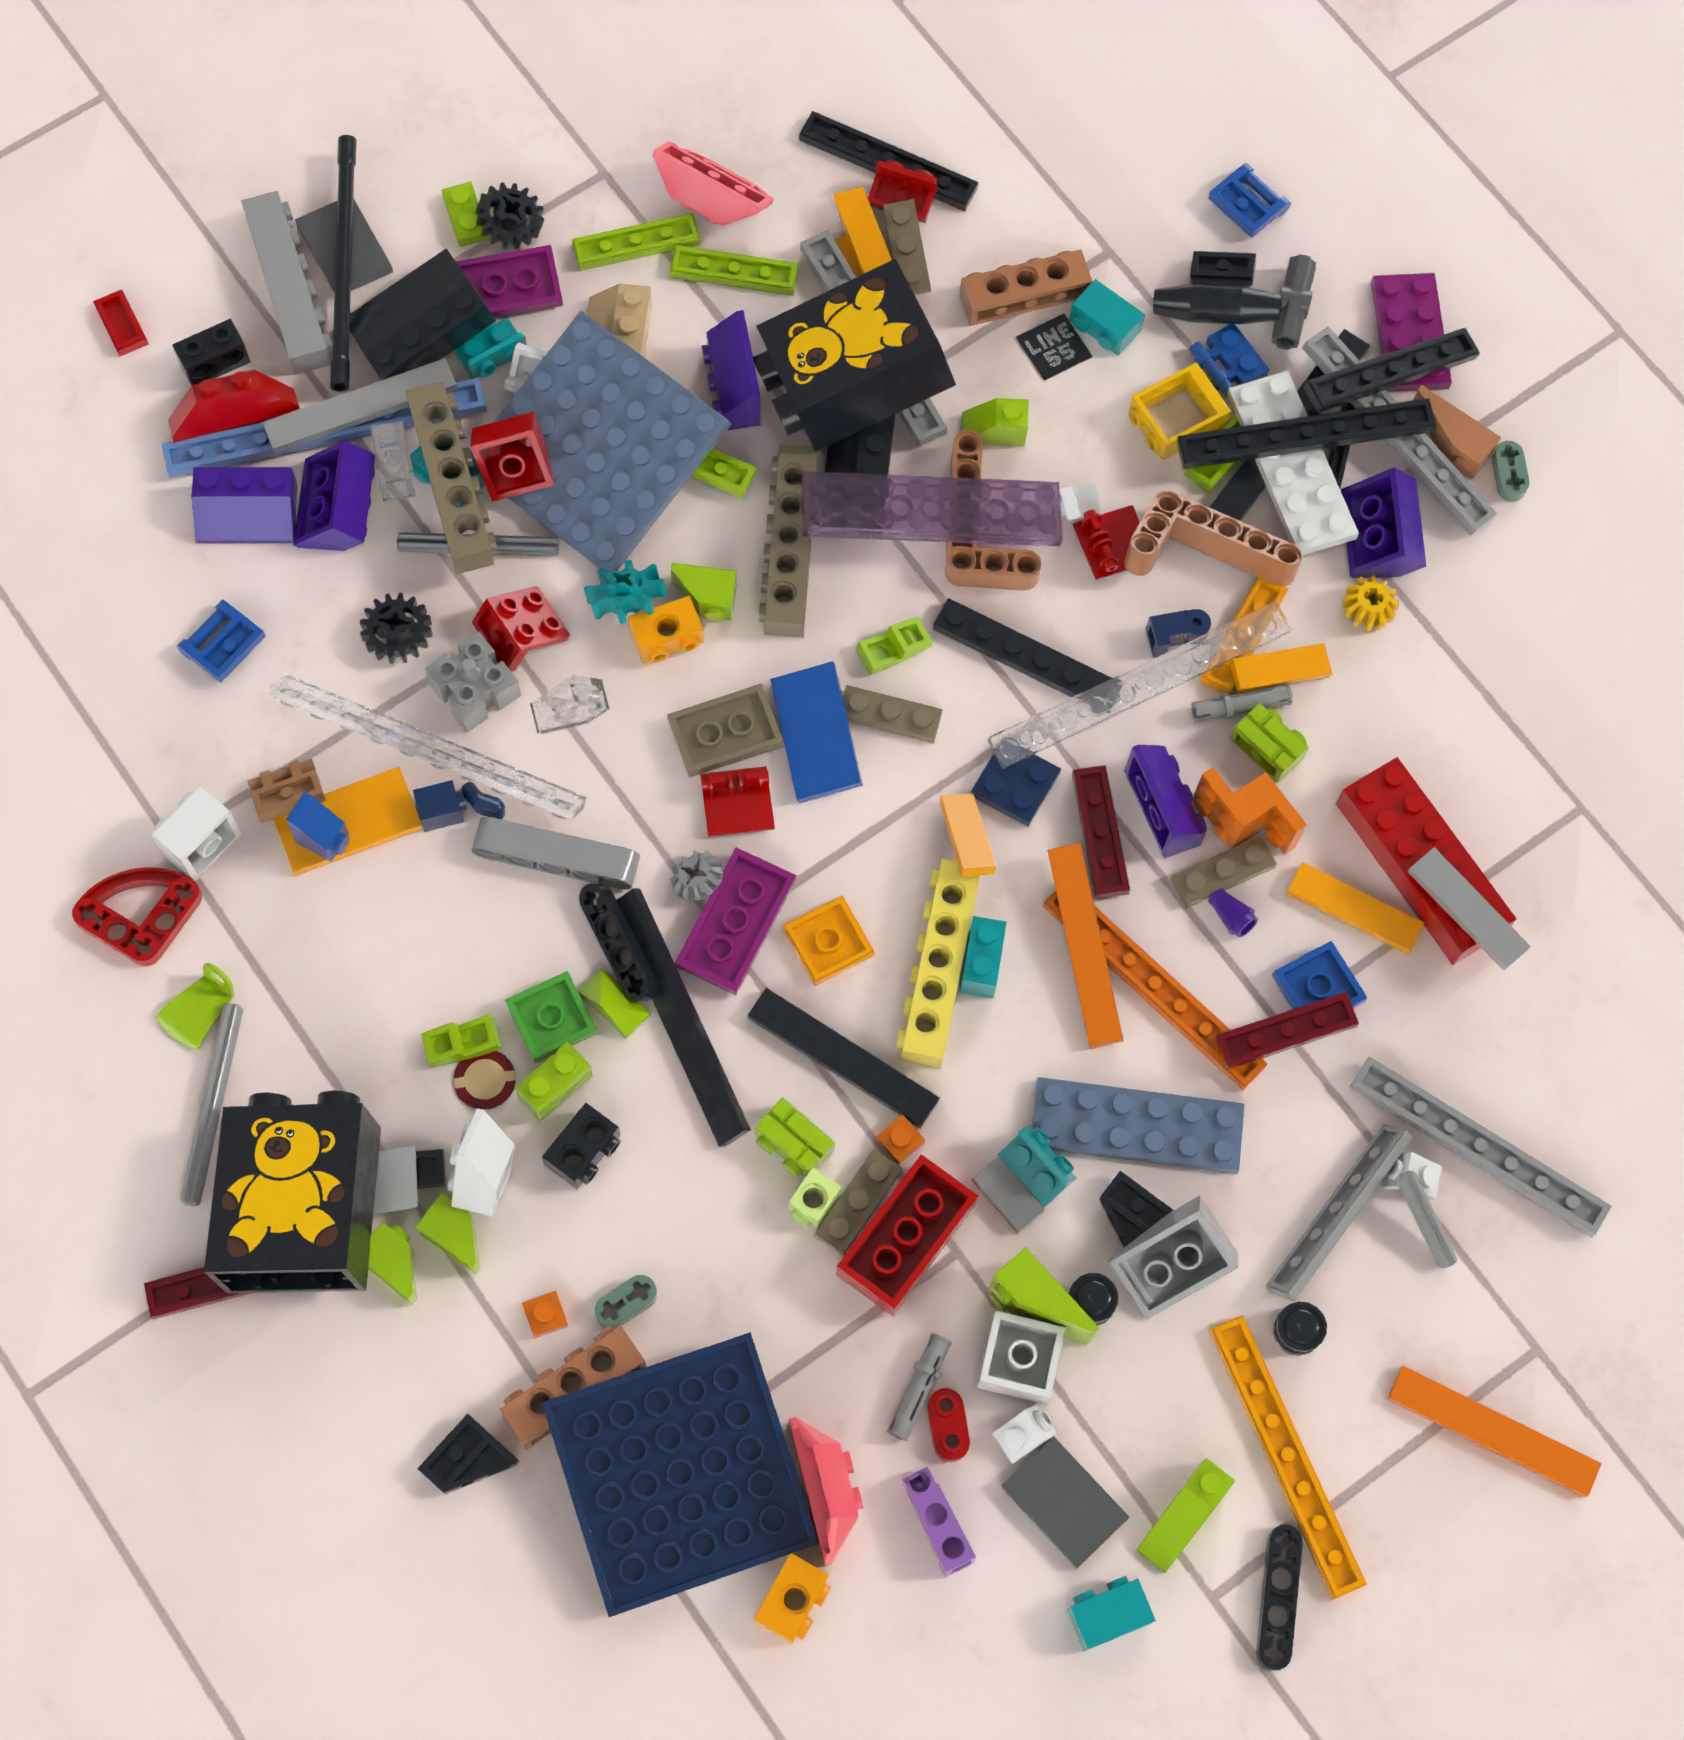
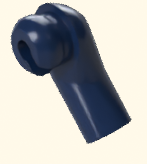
M467 782L461 787L460 790L463 791L464 798L478 814L497 819L504 818L505 804L500 798L481 792L473 782Z

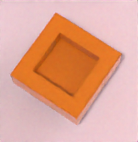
M903 1114L876 1136V1141L898 1165L925 1143L922 1135Z
M556 1290L522 1303L534 1339L568 1327Z

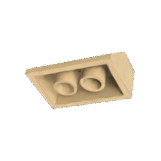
M617 284L590 296L587 315L645 358L652 311L651 287Z

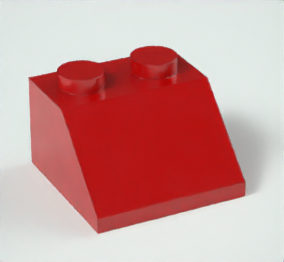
M534 411L472 428L470 448L492 502L554 486L545 439Z

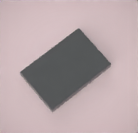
M354 198L351 291L393 273L392 265ZM337 201L295 219L297 228L334 294Z
M1054 1436L1001 1486L1006 1494L1076 1569L1130 1518Z

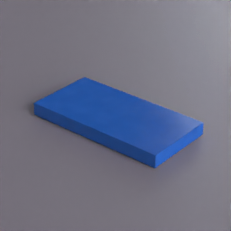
M834 661L770 679L796 799L799 804L863 786Z

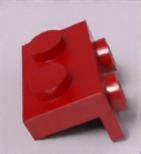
M887 160L886 162L878 161L868 201L871 207L883 210V205L914 199L918 221L926 223L937 192V178L933 177L930 172L922 169H917L916 171L906 169L902 164L893 160Z

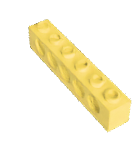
M942 858L940 870L934 868L932 870L929 888L935 889L933 901L926 900L922 920L929 921L927 932L920 931L916 948L917 952H922L920 964L913 963L909 983L916 986L914 995L906 996L903 1016L909 1017L907 1029H899L896 1048L902 1049L901 1060L937 1068L942 1066L980 875L961 877L957 861ZM951 893L955 894L960 901L955 904H949L942 897L945 894ZM940 925H947L952 928L953 933L944 936L939 934L936 928ZM939 956L946 960L947 965L937 968L931 965L929 960L932 957ZM928 988H933L941 996L938 999L929 1000L922 992ZM926 1020L932 1023L934 1029L930 1032H921L917 1029L916 1023Z

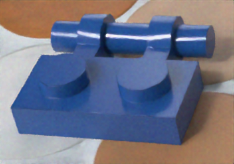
M1229 324L1208 336L1206 344L1210 349H1205L1199 341L1189 348L1195 356L1194 362H1197L1201 369H1205L1211 377L1210 382L1216 390L1220 389L1225 397H1228V389L1234 387L1232 382L1235 381L1238 385L1261 379L1268 376L1270 370L1235 324ZM1219 360L1226 370H1221L1215 361Z

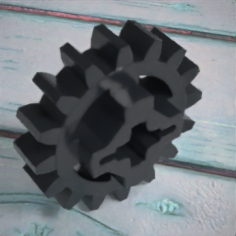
M504 182L500 183L499 190L490 186L487 194H481L475 214L478 215L476 225L483 226L481 235L487 236L490 234L492 236L491 244L494 245L499 240L502 242L503 249H506L509 243H513L517 250L520 248L522 241L527 246L531 245L532 238H538L544 223V217H542L544 208L543 206H536L538 201L537 195L527 196L529 189L526 187L519 191L517 190V183H513L511 189L507 188ZM491 207H493V217H491L490 215ZM526 215H528L530 219V223L528 225L526 224Z
M399 592L397 599L392 600L388 593L385 594V602L381 603L378 599H374L375 608L364 609L368 619H360V625L363 629L360 635L362 641L366 642L367 651L369 653L375 651L377 660L380 661L386 655L390 664L395 662L396 657H401L402 662L407 663V655L412 654L416 658L419 657L418 647L428 648L425 638L432 637L433 635L432 629L429 627L432 625L431 617L426 615L427 610L424 604L417 606L416 597L412 596L408 601H405L403 593ZM406 613H409L414 618H408ZM375 634L378 635L379 638L385 639V640H386V644H384L383 642H381V641L375 636Z

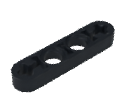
M589 883L585 885L579 894L580 906L624 994L632 1001L651 1000L658 990L656 976L612 890L605 884ZM610 918L616 923V931L612 937L606 932V923ZM625 947L631 953V960L627 966L623 965L620 959L621 951ZM639 980H643V983H644V984L640 987L642 992H638V989H637V988L640 986V981H639Z
M1288 1524L1274 1528L1268 1536L1256 1658L1259 1664L1268 1671H1279L1285 1668L1291 1661L1303 1541L1300 1532L1294 1526ZM1284 1532L1288 1533L1289 1540L1294 1541V1546L1287 1548L1285 1558H1292L1293 1565L1285 1561L1273 1562V1556L1276 1558L1281 1557L1282 1545L1276 1543V1538L1281 1537ZM1282 1568L1290 1574L1291 1583L1287 1589L1281 1590L1273 1585L1271 1576L1275 1569ZM1278 1605L1285 1609L1288 1619L1284 1626L1276 1627L1270 1623L1268 1611L1272 1606ZM1266 1630L1274 1634L1286 1633V1640L1284 1638H1278L1277 1650L1283 1652V1658L1277 1659L1275 1664L1271 1663V1657L1266 1656L1264 1652L1265 1649H1269L1273 1645V1636L1266 1637Z

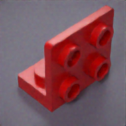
M537 586L486 598L472 621L476 630L482 634L495 651L497 662L503 661L511 672L517 669L529 650L566 641L570 636V633Z

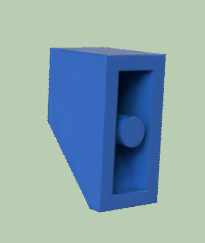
M304 792L286 821L297 844L332 862L336 854L343 853L349 843L348 829L344 821L313 796Z

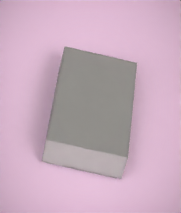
M999 1156L972 1178V1182L1017 1234L1045 1210Z

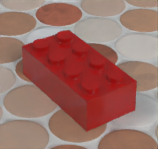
M921 1154L839 1262L836 1268V1275L893 1317L975 1207L978 1195Z

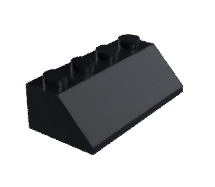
M895 415L827 447L818 530L882 537Z

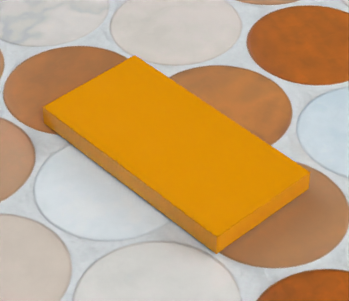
M400 767L325 793L326 801L321 803L345 822L349 832V843L343 853L336 854L332 862L423 829ZM289 814L274 819L295 876L332 863L296 843L286 821Z

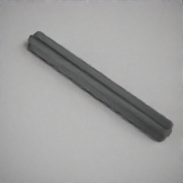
M398 533L397 548L400 552L450 553L445 534ZM494 535L498 551L492 552L493 555L557 556L559 552V540L557 537Z

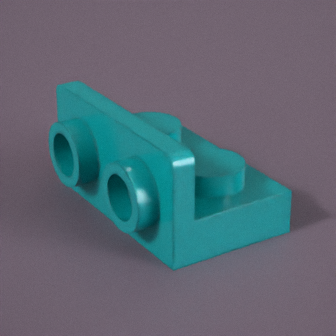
M508 317L484 329L453 351L471 379L490 376L500 366L512 362L515 346L518 343L527 344L524 334L522 332L518 333Z
M1031 1126L1022 1128L1018 1132L1019 1135L997 1155L1041 1205L1045 1207L1075 1181L1077 1177L1072 1173L1074 1167L1070 1161L1062 1154L1057 1156L1048 1146L1051 1142L1047 1135L1037 1127L1033 1129Z

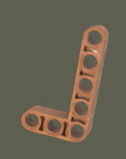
M970 429L962 430L955 436L952 451L945 565L946 578L950 583L957 586L1030 590L1036 586L1040 575L1042 563L1038 554L1030 550L977 547L983 442L981 436L976 431ZM967 447L974 451L964 452L961 449ZM968 476L972 480L963 481L959 477ZM967 505L971 509L961 510L957 506ZM966 534L969 538L962 540L955 535ZM964 563L968 567L965 569L956 568L954 564ZM989 565H995L999 567L1000 570L990 571L986 567ZM1026 567L1031 569L1032 572L1022 573L1019 571V568Z
M1162 491L1155 496L1133 533L1125 556L1124 566L1128 572L1134 575L1144 576L1149 574L1169 539H1172L1275 585L1287 586L1294 581L1303 555L1302 551L1290 542L1175 492Z

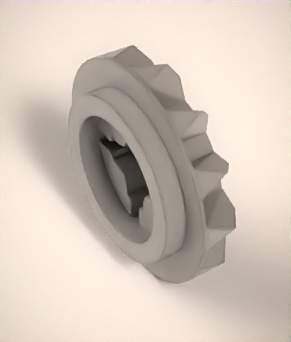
M694 850L692 856L688 858L682 856V862L679 866H673L674 875L670 878V881L673 885V890L680 898L688 901L701 900L711 895L718 888L723 877V867L718 858L707 850L704 853ZM700 870L704 876H695L692 879L688 874L691 872L696 873Z

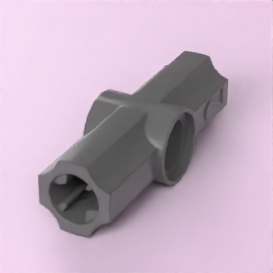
M1299 254L1289 259L1284 285L1281 286L1279 294H1282L1280 320H1275L1271 340L1277 348L1289 350L1298 347L1303 322L1307 318L1313 294L1310 290L1316 270V262L1310 256Z

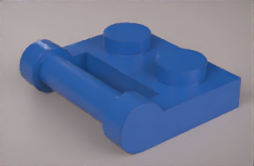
M1244 163L1212 189L1208 199L1253 238L1277 217L1284 215L1290 208L1291 202L1284 196H1278L1253 173L1254 169L1248 163ZM1245 182L1271 206L1268 207L1242 183Z
M223 599L215 606L216 611L187 640L183 639L176 646L186 658L195 662L220 683L266 637L261 628ZM226 619L230 620L202 651L197 649Z

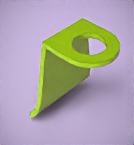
M206 963L203 966V977L171 1000L155 1016L160 1026L171 1037L185 1046L194 1049L201 1047L206 1035L221 1015L223 1005L229 1003L234 996L231 980L222 970L210 963ZM212 972L216 973L224 983L219 981Z

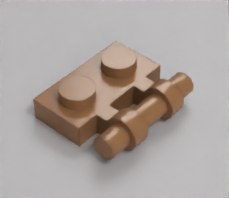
M312 758L300 763L298 760L289 762L288 767L271 773L269 770L260 772L259 777L248 780L252 799L261 823L290 814L304 792L313 796L320 803L326 801Z

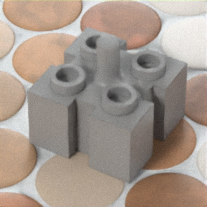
M477 632L458 645L459 655L453 659H450L445 654L424 668L429 685L443 703L449 702L451 713L466 732L489 718L487 709L493 705L500 711L521 696L518 680L503 661L497 664L495 651L480 632Z

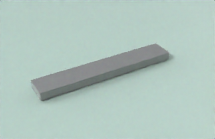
M446 358L262 423L274 454L408 408L405 390L441 381L444 382L446 393L458 389Z
M1386 1124L1381 1126L1267 1283L1266 1288L1272 1294L1292 1301L1297 1299L1413 1138L1407 1129Z

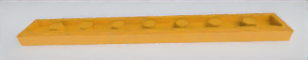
M1241 1315L1210 1328L1209 1332L1331 1599L1334 1600L1366 1586L1367 1583L1244 1316Z

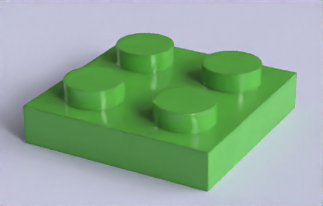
M568 971L505 999L506 1005L534 1063L556 1054V1051L566 1042L573 1046L597 1034L596 1027Z

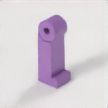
M928 1467L903 1478L902 1482L935 1552L944 1577L946 1578L975 1563L976 1556L939 1484L936 1483Z

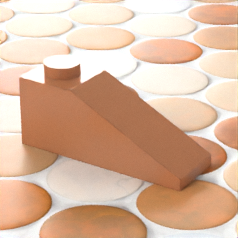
M1421 385L1413 401L1430 399L1437 426L1435 432L1429 433L1439 450L1458 471L1473 479L1494 453L1501 437Z

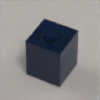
M453 780L413 790L424 832L464 822L461 811L467 809L462 790H455Z

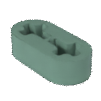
M1503 441L1497 446L1492 456L1497 491L1504 500L1516 502L1524 497L1529 487L1525 456L1522 447L1518 443ZM1504 452H1507L1509 457H1514L1510 466L1507 457H1502ZM1511 476L1514 485L1519 486L1518 490H1514L1513 486L1507 485Z
M636 1275L601 1297L595 1306L597 1322L603 1328L612 1326L613 1329H616L651 1307L657 1298V1289L654 1281L648 1276ZM639 1284L642 1288L650 1287L647 1291L648 1298L643 1301L640 1297H636L628 1302L627 1299L635 1294V1285ZM622 1302L625 1304L618 1309V1318L616 1320H612L610 1317L605 1319L601 1317L605 1313V1305L610 1304L613 1308Z

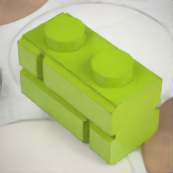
M1261 703L1233 728L1229 738L1277 783L1303 760L1309 749L1306 745L1305 737L1299 731L1288 729L1282 723V718L1275 709L1271 707L1266 709Z
M568 1042L556 1051V1056L551 1055L515 1087L520 1101L541 1122L593 1076L590 1064Z
M783 1097L755 1127V1135L758 1137L756 1143L769 1155L776 1152L784 1159L782 1162L783 1167L796 1178L800 1174L806 1178L812 1167L817 1170L835 1149V1142Z

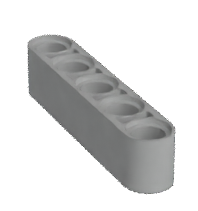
M482 817L480 819L471 849L475 855L485 859L590 883L605 884L622 890L632 888L640 860L639 853L625 847L492 817Z

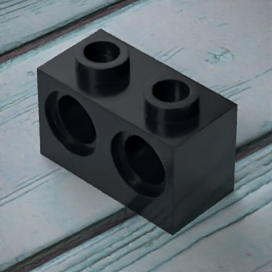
M231 318L172 344L178 362L190 385L201 383L207 379H215L251 362L245 344Z
M585 1102L543 1154V1163L575 1189H578L582 1183L587 1185L596 1176L599 1170L597 1164L604 1156L610 1157L620 1145L621 1140L618 1139L621 1136L619 1127ZM592 1128H600L605 1132L604 1136L598 1141H590L586 1138L587 1132ZM571 1155H578L583 1159L581 1165L575 1169H569L564 1166L565 1159Z

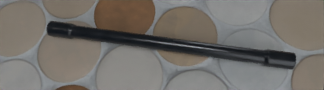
M342 135L338 138L337 164L339 166L333 356L330 368V388L337 392L349 390L350 297L354 167L356 166L357 139L351 135Z

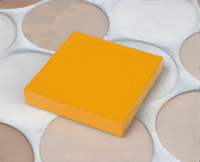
M843 895L783 925L784 933L814 986L875 956L874 949Z

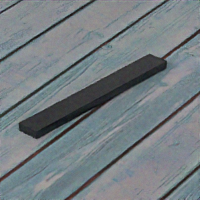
M1346 329L1338 336L1359 361L1363 359L1371 346ZM1317 365L1297 390L1308 416L1320 415L1322 413H1317L1303 387L1306 381L1325 375ZM1255 459L1245 460L1209 508L1239 521L1243 519L1266 488Z
M1427 398L1177 436L1176 442L1184 470L1435 432L1437 426L1430 399Z
M632 888L618 898L617 902L656 976L658 990L652 1001L718 1146H727L751 1130L642 891L640 888Z

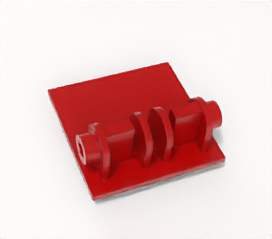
M1133 505L1101 515L1096 513L1094 509L1086 511L1083 514L1084 519L1072 525L1095 580L1127 571L1124 566L1125 556L1131 537L1140 523Z
M767 766L700 774L708 837L775 829Z

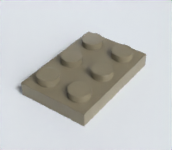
M762 684L667 714L669 725L689 778L784 746V741Z

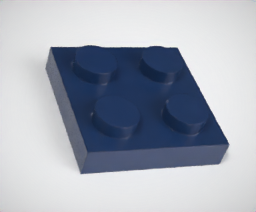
M1002 738L972 788L971 793L974 794L975 799L1029 827L1060 775L1061 768Z

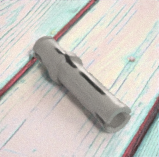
M1283 684L1240 694L1229 695L1228 693H1223L1217 698L1192 702L1191 706L1195 707L1191 708L1192 716L1197 723L1221 717L1231 719L1233 715L1252 711L1259 703L1266 709L1268 707L1292 704L1291 698H1293L1289 684Z
M931 1333L923 1355L919 1361H915L913 1366L915 1371L886 1431L890 1435L900 1440L908 1441L930 1388L941 1375L939 1370L952 1344L950 1340Z

